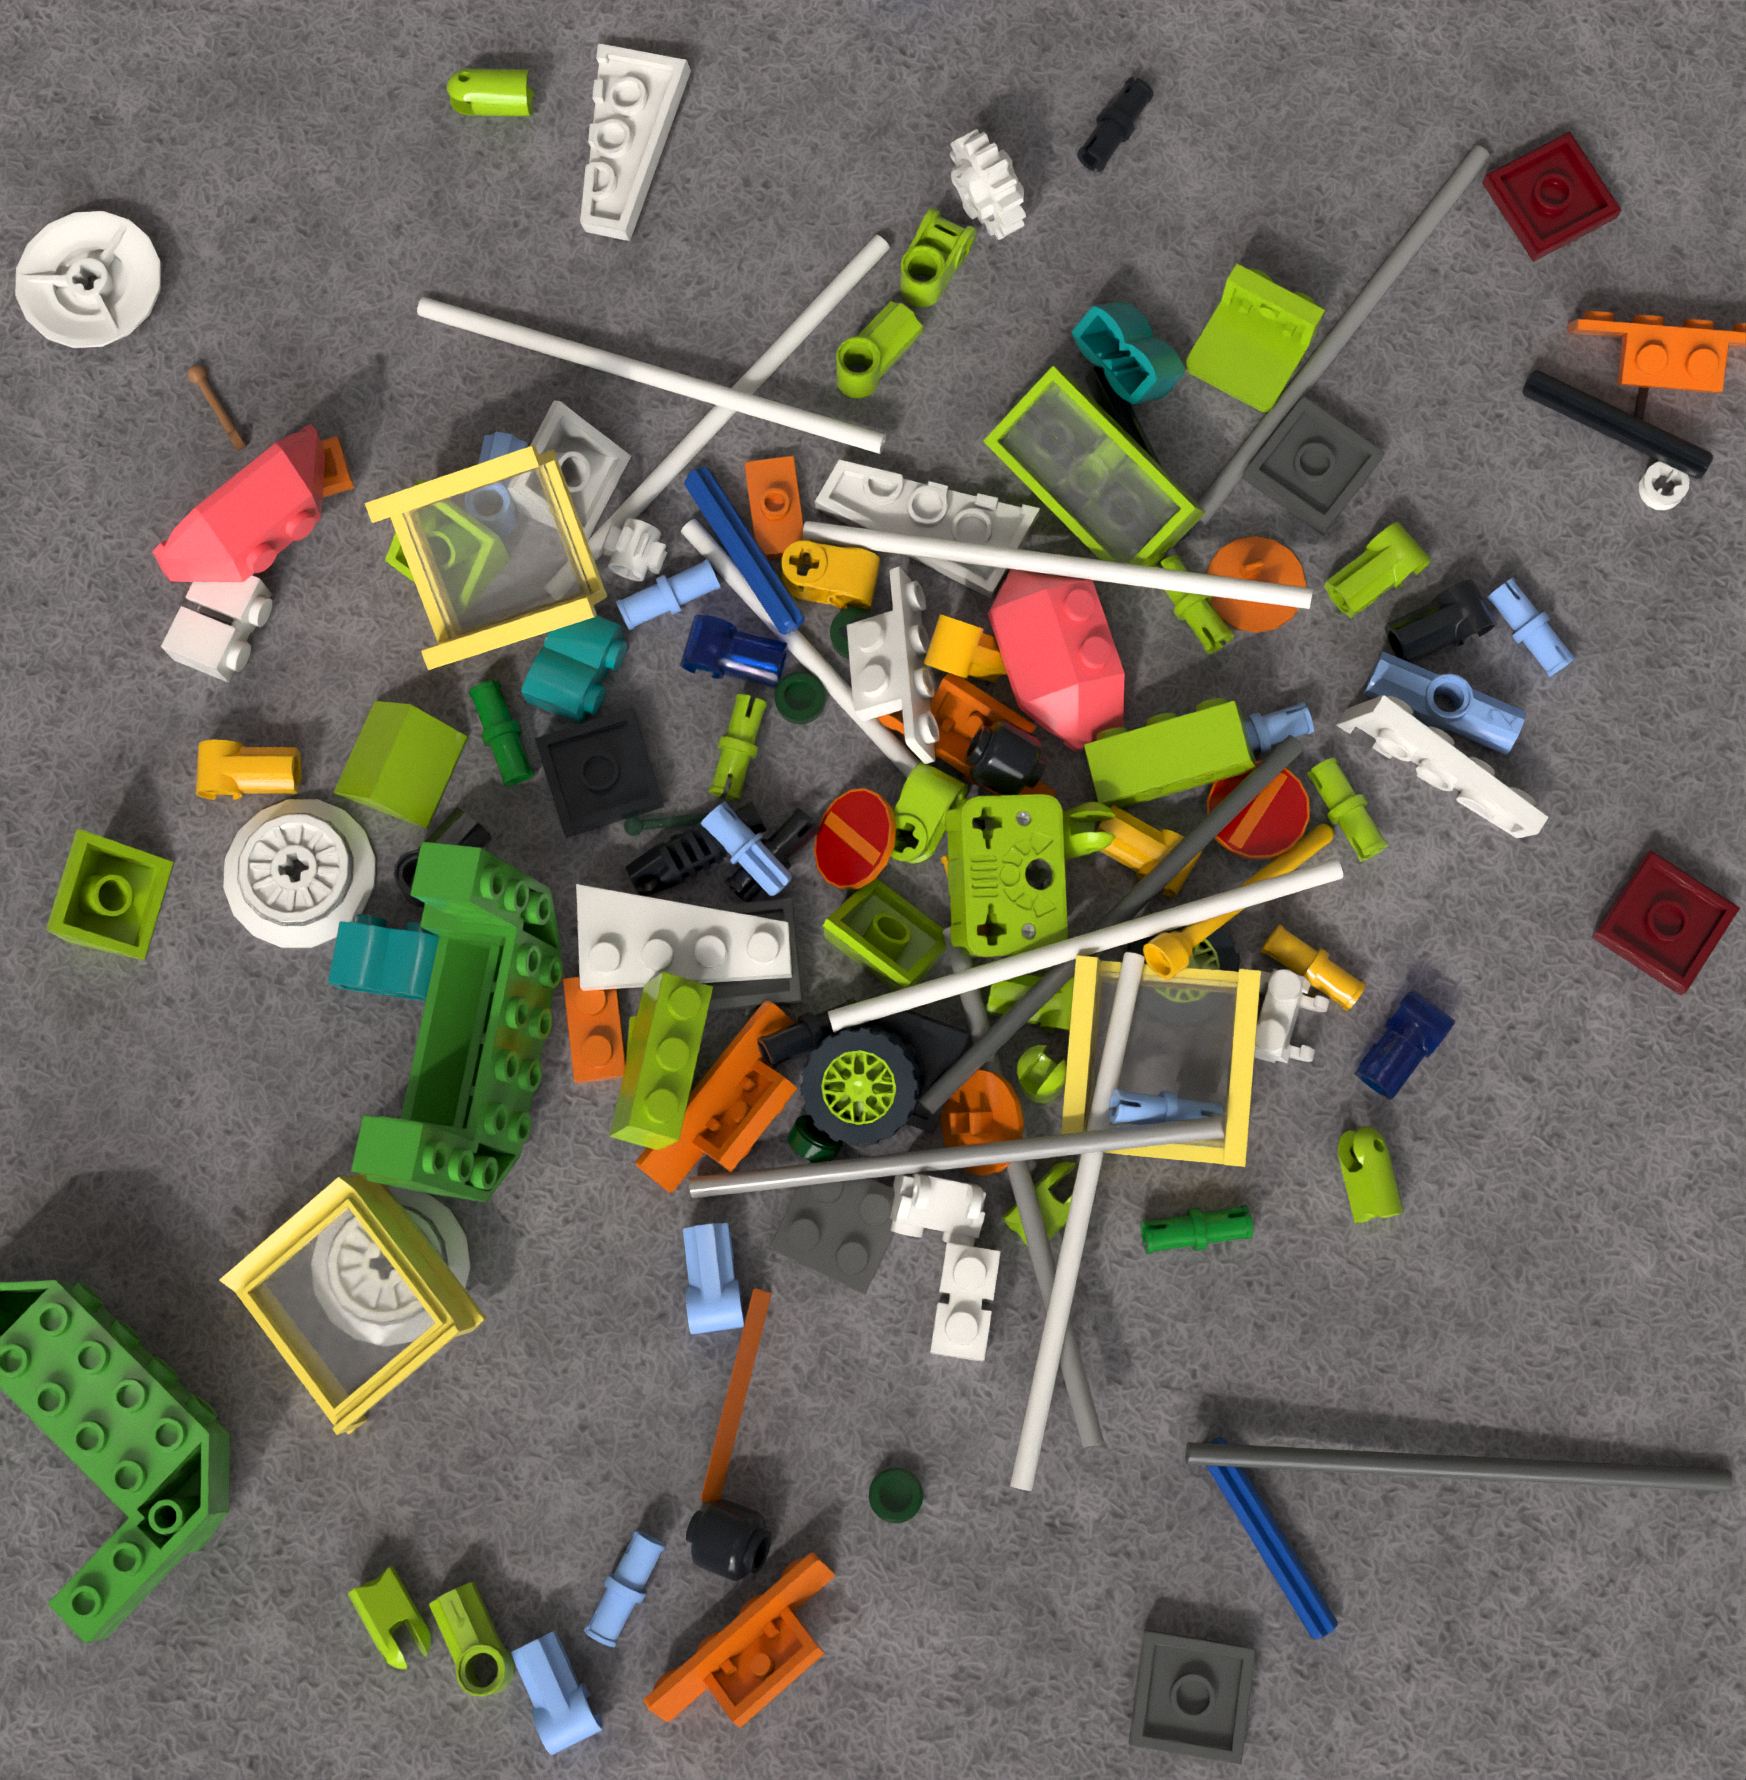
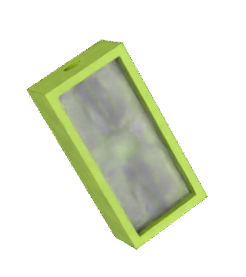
M1052 366L983 440L1100 560L1154 567L1206 513L1068 373L1055 366Z

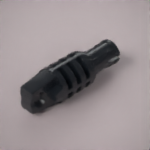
M752 802L735 811L737 816L755 835L767 831ZM702 821L696 823L697 826L690 829L689 827L683 830V834L679 836L676 834L670 837V841L666 843L664 841L660 842L625 868L637 893L640 896L647 897L685 882L684 878L688 876L692 878L698 875L697 871L701 869L706 871L711 868L710 865L714 862H717V864L723 862V858L727 857L726 849L701 825Z

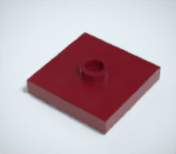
M1570 131L1486 174L1482 182L1533 262L1617 219L1622 211Z
M1649 850L1637 865L1591 938L1681 996L1690 988L1740 907L1652 850Z

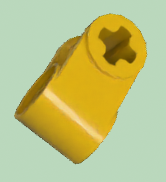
M799 540L790 544L783 553L782 582L792 597L800 600L830 604L840 609H847L848 605H851L852 607L870 610L875 593L880 558L875 553L861 548H842L815 543L809 540ZM801 564H807L811 566V568L807 572V576H800L797 574V572L801 568Z

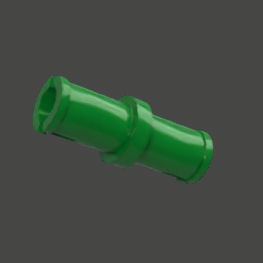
M491 680L474 686L468 693L474 702L484 729L481 738L484 746L491 747L503 779V785L510 787L533 778L535 773L531 769L519 735L522 733L520 723L511 717L501 691L500 682L498 680Z
M1240 1205V1207L1202 1212L1200 1208L1187 1209L1186 1215L1141 1220L1142 1243H1147V1245H1144L1145 1253L1152 1254L1156 1251L1190 1246L1194 1251L1206 1250L1207 1244L1244 1238L1252 1239L1251 1214L1246 1215L1249 1214V1207L1247 1205Z

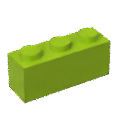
M1225 698L1210 699L1196 705V712L1179 717H1176L1175 713L1159 714L1147 719L1146 726L1127 732L1126 728L1118 727L1097 734V741L1084 744L1098 802L1109 808L1115 805L1121 809L1253 771L1257 765L1244 716L1236 701L1226 702Z
M662 972L644 985L609 1137L658 1151L679 1141L713 990L712 986L667 972Z

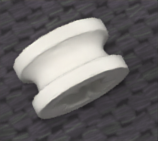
M1659 461L1650 466L1639 482V494L1647 506L1655 510H1668L1675 507L1684 498L1689 489L1690 479L1687 474ZM1660 475L1668 477L1665 481L1666 483L1672 480L1675 484V487L1668 496L1660 494L1662 488L1656 491L1653 487V484Z

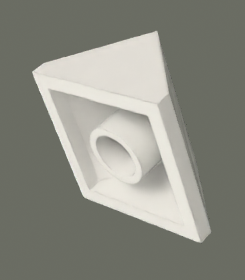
M553 401L530 446L535 445L538 454L554 449L588 541L631 455L562 402ZM537 469L515 476L508 489L518 512L558 529Z

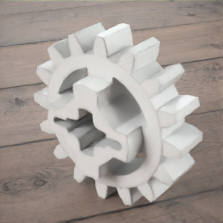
M977 129L951 142L950 145L953 151L950 152V157L956 165L952 168L951 179L958 190L963 202V209L971 219L977 217L981 224L985 223L989 235L995 234L998 240L1024 227L1022 219L1026 217V213L1020 206L1024 202V189L1018 181L1009 155L1004 150L998 152L995 142L990 144L986 133L980 134Z

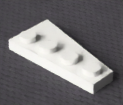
M598 43L596 59L599 63L598 79L594 80L592 98L595 102L593 124H590L588 142L591 149L589 164L585 167L580 223L585 232L630 241L691 69L685 59Z
M843 460L837 462L815 500L816 509L851 527L1014 549L1022 547L1040 513V508L1025 504H1022V507L998 502L996 497L979 493L977 496L948 490L947 485L930 481L927 485L903 479L901 474ZM907 555L990 599L995 595L1009 570L1008 568Z
M1382 695L1347 708L1337 722L1336 726L1351 734L1355 727H1358L1374 737L1376 742L1372 748L1387 758L1391 759L1393 756L1397 759L1412 761L1417 764V776L1432 786L1443 791H1452L1453 788H1456L1460 791L1457 797L1459 803L1515 838L1538 834L1548 819V816L1534 807L1536 802L1529 794L1518 788L1507 787L1494 777L1495 771L1490 765L1478 758L1464 755L1453 746L1455 742L1447 733L1435 727L1425 726L1412 716L1414 713L1412 708L1396 697Z
M576 884L580 988L583 991L644 987L645 984L662 972L699 983L792 978L788 922Z

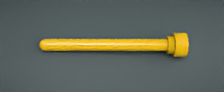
M1327 824L1318 825L1306 834L1289 852L1276 857L1239 887L1294 871L1333 840L1334 831L1332 827ZM1243 909L1190 924L1180 932H1161L1143 947V954L1147 964L1161 978L1172 979L1188 966L1189 958L1192 956V949Z

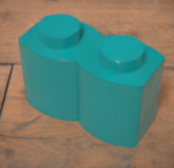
M1119 301L1092 306L1072 330L1075 343L1082 354L1095 365L1104 368L1105 376L1113 390L1129 403L1140 404L1164 398L1185 374L1182 361L1174 349L1161 339L1155 338L1145 316L1136 307L1127 302Z
M597 615L593 618L549 631L543 647L529 669L521 690L526 702L578 724L584 723L588 714L596 715L602 706L606 694V687L602 686L603 680L610 669L618 670L626 655L627 642L623 641L624 634L620 624Z
M356 915L355 922H339L328 978L329 984L338 989L426 1002L439 940L438 935L421 928V923L407 922L405 930L386 928L387 920L369 915Z

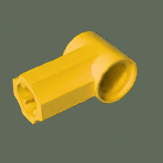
M940 614L923 664L960 677L967 678L971 676L994 683L999 677L1007 674L995 637L983 633V628Z
M214 739L201 741L198 743L195 793L201 798L215 800L216 795H233V800L241 799L243 794H298L302 772L301 753L297 747H245L242 743L229 740Z
M1115 805L1111 806V810L1116 815L1115 818L1102 821L1096 831L1111 833L1116 836L1111 845L1101 850V852L1134 870L1136 877L1140 881L1185 838L1167 829H1163L1160 832ZM1202 851L1163 888V895L1171 898L1177 897L1200 858Z

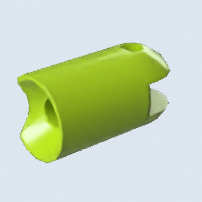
M460 69L451 75L446 84L447 92L450 95V105L456 112L466 116L532 117L533 108L531 105L534 91L527 85L530 70Z
M1087 802L1062 811L1065 861L1101 851L1111 845L1116 836L1114 834L1094 832L1095 822L1110 820L1116 816L1111 808L1100 802Z
M1036 1045L1028 1048L1017 1063V1079L1021 1091L1027 1098L1038 1103L1054 1101L1065 1090L1066 1061L1063 1059L1057 1064L1045 1055L1044 1052L1048 1045Z
M1371 1126L1360 1127L1357 1131L1349 1130L1344 1132L1338 1142L1337 1156L1354 1223L1367 1222L1375 1217L1387 1218L1403 1214L1404 1209L1384 1136ZM1350 1149H1351V1150L1353 1151V1153H1354V1156H1353V1157L1351 1156Z
M1069 1161L1057 1163L1034 1184L1049 1240L1066 1225L1072 1199L1071 1195L1065 1203H1062L1055 1198L1051 1191L1072 1171L1077 1163ZM1015 1202L1001 1218L1011 1230H1014L1021 1236L1024 1243L1028 1246Z
M393 1565L382 1572L377 1579L357 1586L347 1593L387 1664L397 1669H407L403 1654L392 1637L395 1629L403 1623L408 1628L420 1652L427 1657L431 1649V1634Z

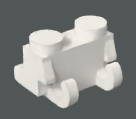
M1274 968L1273 973L1261 971L1259 994H1266L1256 1027L1254 1057L1275 1063L1276 1060L1288 1063L1289 1057L1300 1061L1312 1062L1315 1054L1313 1048L1301 1045V1048L1290 1045L1300 1007L1316 1012H1326L1330 1001L1319 995H1316L1315 998L1303 995V993L1308 994L1311 984L1304 976L1285 969L1278 970Z
M913 1173L912 1176L909 1174L895 1175L893 1185L895 1196L890 1215L892 1219L891 1231L913 1237H922L924 1228L943 1231L942 1241L974 1246L975 1238H979L985 1217L983 1206L986 1192L980 1186L928 1176L922 1173Z

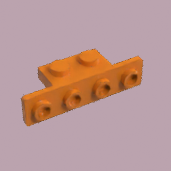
M1585 311L1583 319L1569 322L1567 333L1622 337L1617 378L1618 386L1721 393L1723 392L1728 346L1746 348V323L1734 324L1733 331L1714 330L1715 322L1710 320L1686 319L1683 321V327L1664 326L1665 318L1661 316L1635 315L1633 316V323L1614 322V313Z
M948 673L942 679L930 702L931 713L935 717L939 729V741L934 742L935 758L942 759L960 771L969 782L978 786L983 785L971 778L970 764L965 762V755L971 740L980 726L984 724L989 727L995 721L1005 720L1032 734L1037 727L964 678ZM902 710L878 717L884 726L892 730H898L905 735ZM1039 781L1033 789L1025 786L1017 795L1046 794L1055 797L1056 792ZM983 786L984 788H986L987 790H989L990 792H992V793L995 794L996 796H1001V795H1002V794H1000V793H998V792H996V791H994V790H992V789H989V788Z
M765 1000L689 1094L679 1141L659 1151L647 1147L636 1160V1166L669 1193L675 1191L704 1153L732 1172L740 1160L750 1152L755 1141L771 1121L781 1113L786 1102L798 1089L787 1078L765 1064L759 1052L757 1038L769 1035L795 1024V1022L776 1004Z
M814 1552L809 1553L805 1558H799L790 1563L783 1570L781 1579L764 1594L756 1595L749 1599L741 1607L739 1616L723 1630L714 1632L703 1639L698 1645L696 1653L682 1666L666 1672L657 1680L653 1691L643 1700L649 1711L665 1722H670L705 1690L709 1689L732 1723L741 1728L825 1654L795 1611L834 1578L835 1574L830 1567Z

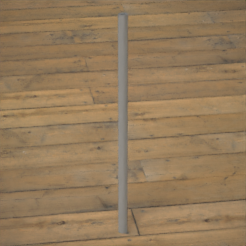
M1478 145L1472 148L1278 398L1272 409L1268 411L1202 496L1198 504L1206 513L1197 524L1205 527L1242 479L1246 468L1300 399L1311 390L1490 158L1485 148Z
M950 927L944 929L942 932L953 972L957 973L973 968L971 957L962 956L961 947L952 946ZM980 988L960 994L973 1045L990 1029ZM996 1052L980 1069L998 1072L1004 1077L998 1053ZM1027 1160L1011 1162L1007 1166V1171L1047 1314L1057 1268ZM1069 1315L1059 1362L1083 1448H1088L1104 1443Z
M1222 1116L696 1176L690 1177L689 1190L692 1198L1217 1139L1224 1138Z

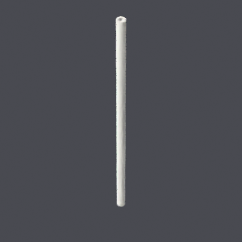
M875 235L738 380L732 389L753 395L890 249L888 243L881 236ZM715 405L593 534L587 542L595 562L605 551L602 546L610 526L612 525L622 530L626 519H636L737 411ZM570 560L544 587L557 600L561 599L577 582Z
M422 297L418 304V316L871 452L881 454L886 442V434L427 297Z
M696 519L690 520L681 530L685 538L705 559H708L710 565L800 663L819 679L824 689L903 775L908 778L911 771L919 763L917 758L889 728L879 721L878 717L861 721L854 713L852 688L799 630L785 635L779 633L732 558ZM973 820V821H972L973 829H974V828L981 829V828L977 825V823ZM1026 878V881L1032 887L1033 884Z
M806 521L803 528V540L815 543L1310 609L1313 588L811 521Z
M1335 858L828 1011L833 1032L1071 961L1076 959V955H1091L1157 935L1161 932H1167L1343 878L1342 867L1339 860Z
M1126 952L1123 956L1086 1131L1109 1129L1108 1113L1113 1111V1108H1109V1101L1113 1090L1118 1088L1145 960L1144 956L1136 953ZM1104 1151L1081 1154L1010 1487L1032 1492Z

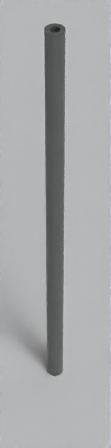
M1291 735L1283 740L1088 933L1131 920L1304 750L1302 744ZM1097 953L1087 956L1094 957ZM1076 959L1054 965L919 1097L918 1101L931 1114H934L1075 975Z
M1187 1442L1185 1450L1187 1465L1729 1492L1732 1488V1474L1729 1469Z

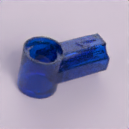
M695 615L680 666L694 674L696 669L713 673V679H722L726 675L776 688L786 662L788 643L738 631L735 625L718 617Z
M1413 989L1400 1002L1401 1006L1392 1018H1388L1384 1024V1027L1387 1029L1376 1044L1371 1047L1354 1072L1364 1084L1389 1100L1396 1096L1424 1056L1428 1058L1435 1051L1455 1024L1453 1018Z

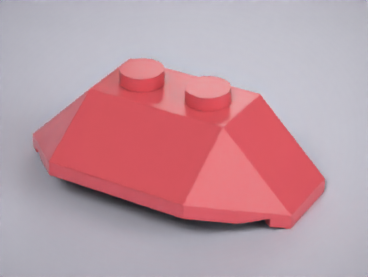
M309 424L299 432L292 433L275 442L198 504L173 529L168 541L161 542L152 551L163 574L170 581L244 582L254 573H260L269 568L275 561L277 554L293 541L302 540L309 535L316 522L321 519L326 455L317 430Z
M1010 569L987 615L1018 708L1045 730L1064 741L1063 744L1073 752L1085 750L1084 744L1097 741L1096 735L1100 732L1123 727L1125 673L1094 582L1089 579Z

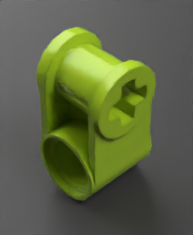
M934 207L928 210L917 230L915 238L901 261L900 293L907 303L919 308L929 307L941 298L957 269L961 268L973 247L977 228L971 225L963 228L941 217L940 210ZM917 274H926L929 275L932 279L928 281H918L915 280L913 276Z
M920 761L908 776L900 799L893 810L897 827L895 846L891 857L912 864L923 863L930 859L936 852L946 832V811L955 809V801L966 798L968 785L932 765L924 764ZM905 830L913 832V836L919 840L916 848L907 847V843L901 839Z

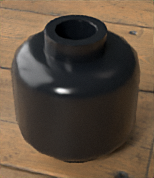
M1005 720L995 721L989 727L984 724L981 725L971 740L965 755V762L970 764L971 778L975 782L1002 795H1017L1025 786L1033 789L1041 779L1046 767V761L1040 758L1041 742L1039 738Z
M727 1499L713 1501L704 1512L701 1510L696 1511L689 1522L686 1532L687 1542L692 1543L691 1555L693 1562L704 1570L732 1581L741 1580L749 1573L755 1574L762 1568L768 1556L772 1540L771 1532L766 1530L765 1519L759 1512Z

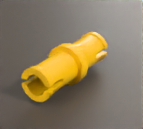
M1281 924L1273 930L1260 950L1295 974L1304 976L1311 983L1310 985L1341 1005L1346 1011L1355 1004L1367 985L1329 960L1330 953L1320 947L1316 951L1286 930Z

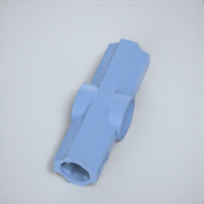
M1383 651L1377 660L1363 695L1372 699L1382 695L1396 697L1407 703L1414 712L1413 716L1419 718L1425 726L1435 727L1442 731L1448 730L1505 755L1511 751L1519 736L1526 715V711L1472 689L1468 682L1459 675H1438ZM1442 694L1449 697L1455 705V711L1445 712L1439 709L1434 703L1433 695Z

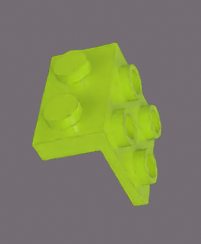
M1236 263L1227 278L1221 302L1186 358L1185 369L1189 374L1256 410L1268 412L1282 394L1315 338L1325 310L1317 306L1310 296L1301 292H1290L1273 283V280L1263 271L1255 268L1247 269Z

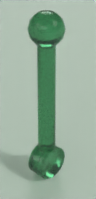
M710 812L641 820L633 816L626 819L623 828L628 835L637 836L643 830L693 825L704 820Z

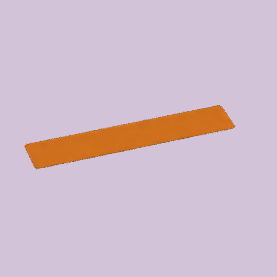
M754 1288L752 1291L701 1494L702 1502L712 1503L721 1498L772 1294L761 1289Z

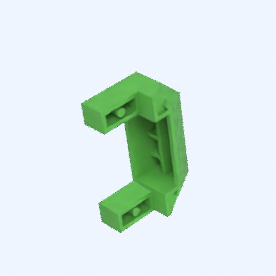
M422 842L410 895L425 903L420 927L438 935L439 940L401 1119L363 1115L351 1171L366 1175V1180L418 1192L487 1202L520 1158L523 1144L527 1141L531 1132L529 1112L533 1092L538 1088L542 1077L540 1057L544 1039L548 1037L552 1027L550 1008L554 988L559 985L563 971L560 959L562 949L551 888L482 848Z
M58 1280L1 1282L0 1388L128 1517L126 1522L48 1603L62 1620L88 1644L108 1638L186 1554L198 1552L208 1542L229 1513L230 1432L216 1419L218 1415L215 1410L201 1397L195 1394L192 1395L178 1381L180 1377L170 1365L157 1356L153 1357L140 1344L142 1341L140 1336L121 1319H115L102 1306L104 1304L102 1298L84 1282L70 1283Z

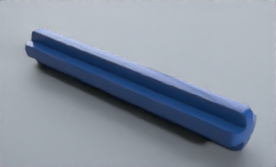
M701 467L697 470L693 469L688 473V477L684 481L685 487L779 633L785 635L795 632L805 621L803 612L710 469L707 467Z
M1222 1437L1215 1438L1209 1442L1215 1444H1228L1227 1441ZM1206 1466L1309 1635L1315 1639H1320L1334 1631L1338 1626V1621L1243 1467Z

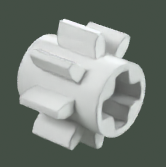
M632 518L626 519L622 530L611 525L602 546L605 549L604 555L611 558L608 568L614 573L634 581H643L647 570L659 574L667 554L664 551L666 545L659 542L661 532L649 523Z

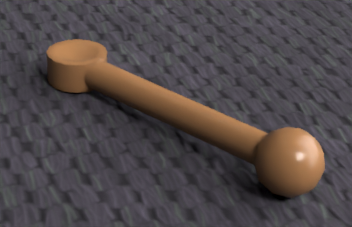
M192 365L188 370L189 380L199 385L237 451H240L246 445L206 380L208 376L207 370L202 365Z

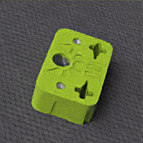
M1034 794L977 796L955 801V809L947 810L945 817L948 838L949 862L947 867L951 906L950 935L952 946L961 947L962 956H1012L1066 940L1068 937L1063 812L1058 800L1051 795ZM973 818L985 820V830L973 829ZM1031 868L1037 871V880H1026L1025 872L1027 869ZM989 924L990 935L978 936L977 926Z

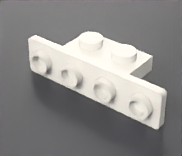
M899 566L889 571L893 610L847 625L854 713L862 722L902 710L906 744L924 764L936 761L934 742L939 741V729L930 708V698L935 695L934 682L926 665L923 664L925 654H927L930 646V640L925 627L922 625L921 611L926 609V599L919 582H912Z

